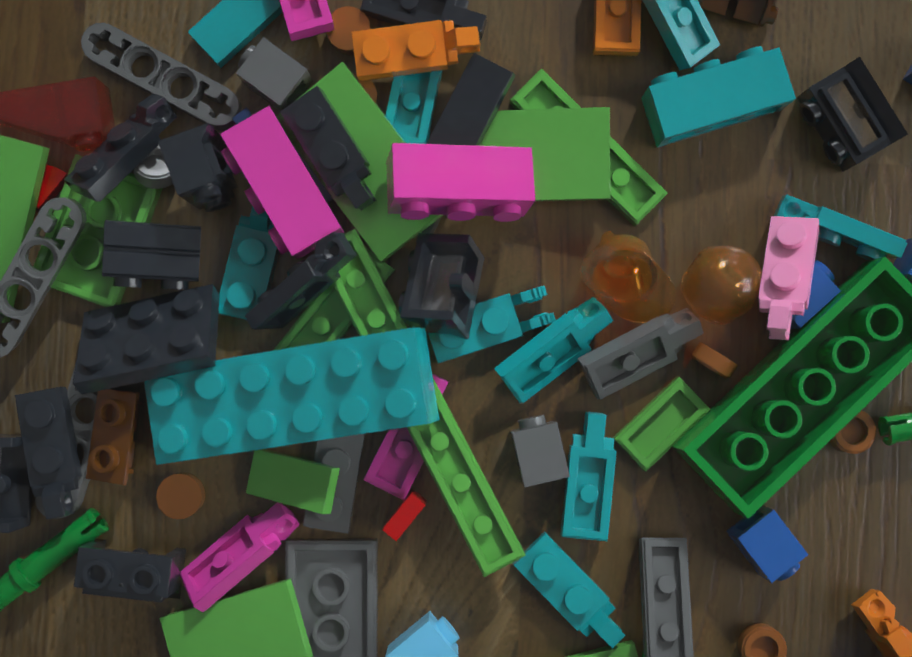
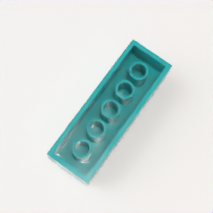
M412 327L216 360L214 367L144 381L156 465L418 426L440 420L425 328Z

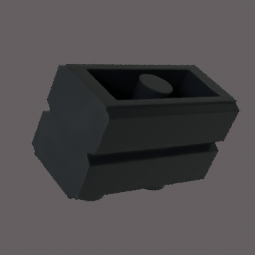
M105 220L102 275L104 277H113V286L142 288V279L161 280V289L187 290L189 289V281H199L201 226Z

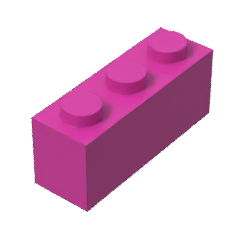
M270 106L220 134L227 145L225 149L221 150L225 161L235 175L243 172L251 187L244 192L258 215L265 211L275 226L268 230V233L282 255L289 251L298 260L314 251L316 243L330 233H344Z
M392 143L386 160L388 214H401V217L407 220H420L427 218L429 215H447L448 219L454 221L470 220L475 216H493L496 221L510 222L524 217L535 202L532 147Z

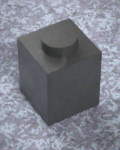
M264 37L257 46L251 45L246 49L239 60V70L236 72L247 88L279 111L303 95L313 82L308 70Z
M544 415L518 420L519 429L510 430L523 486L529 487L570 477L557 422H546Z

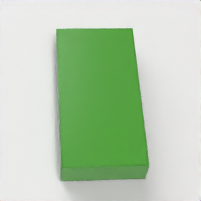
M675 377L613 438L637 465L646 472L711 409L680 377Z
M266 449L254 450L246 493L319 514H331L340 468Z

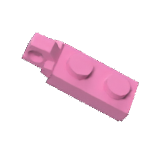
M771 216L758 296L760 312L769 313L767 330L770 332L769 339L789 340L792 315L804 316V311L808 310L819 235V218Z

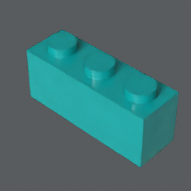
M762 46L753 47L737 54V60L721 64L719 59H714L694 67V73L678 77L677 72H670L651 80V86L647 88L641 99L656 147L665 146L778 112L792 103L796 97L780 47L768 51H763Z

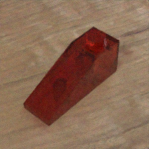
M93 76L0 92V125L75 147L78 151H93L107 139L108 133L115 127L110 90Z

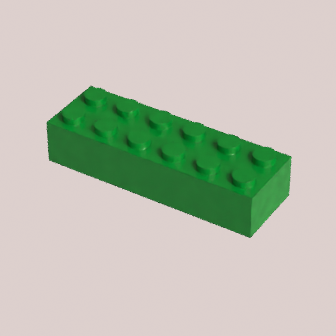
M886 257L870 260L859 266L838 287L841 290L839 294L801 328L791 331L789 340H782L672 446L733 512L749 519L912 362V284Z

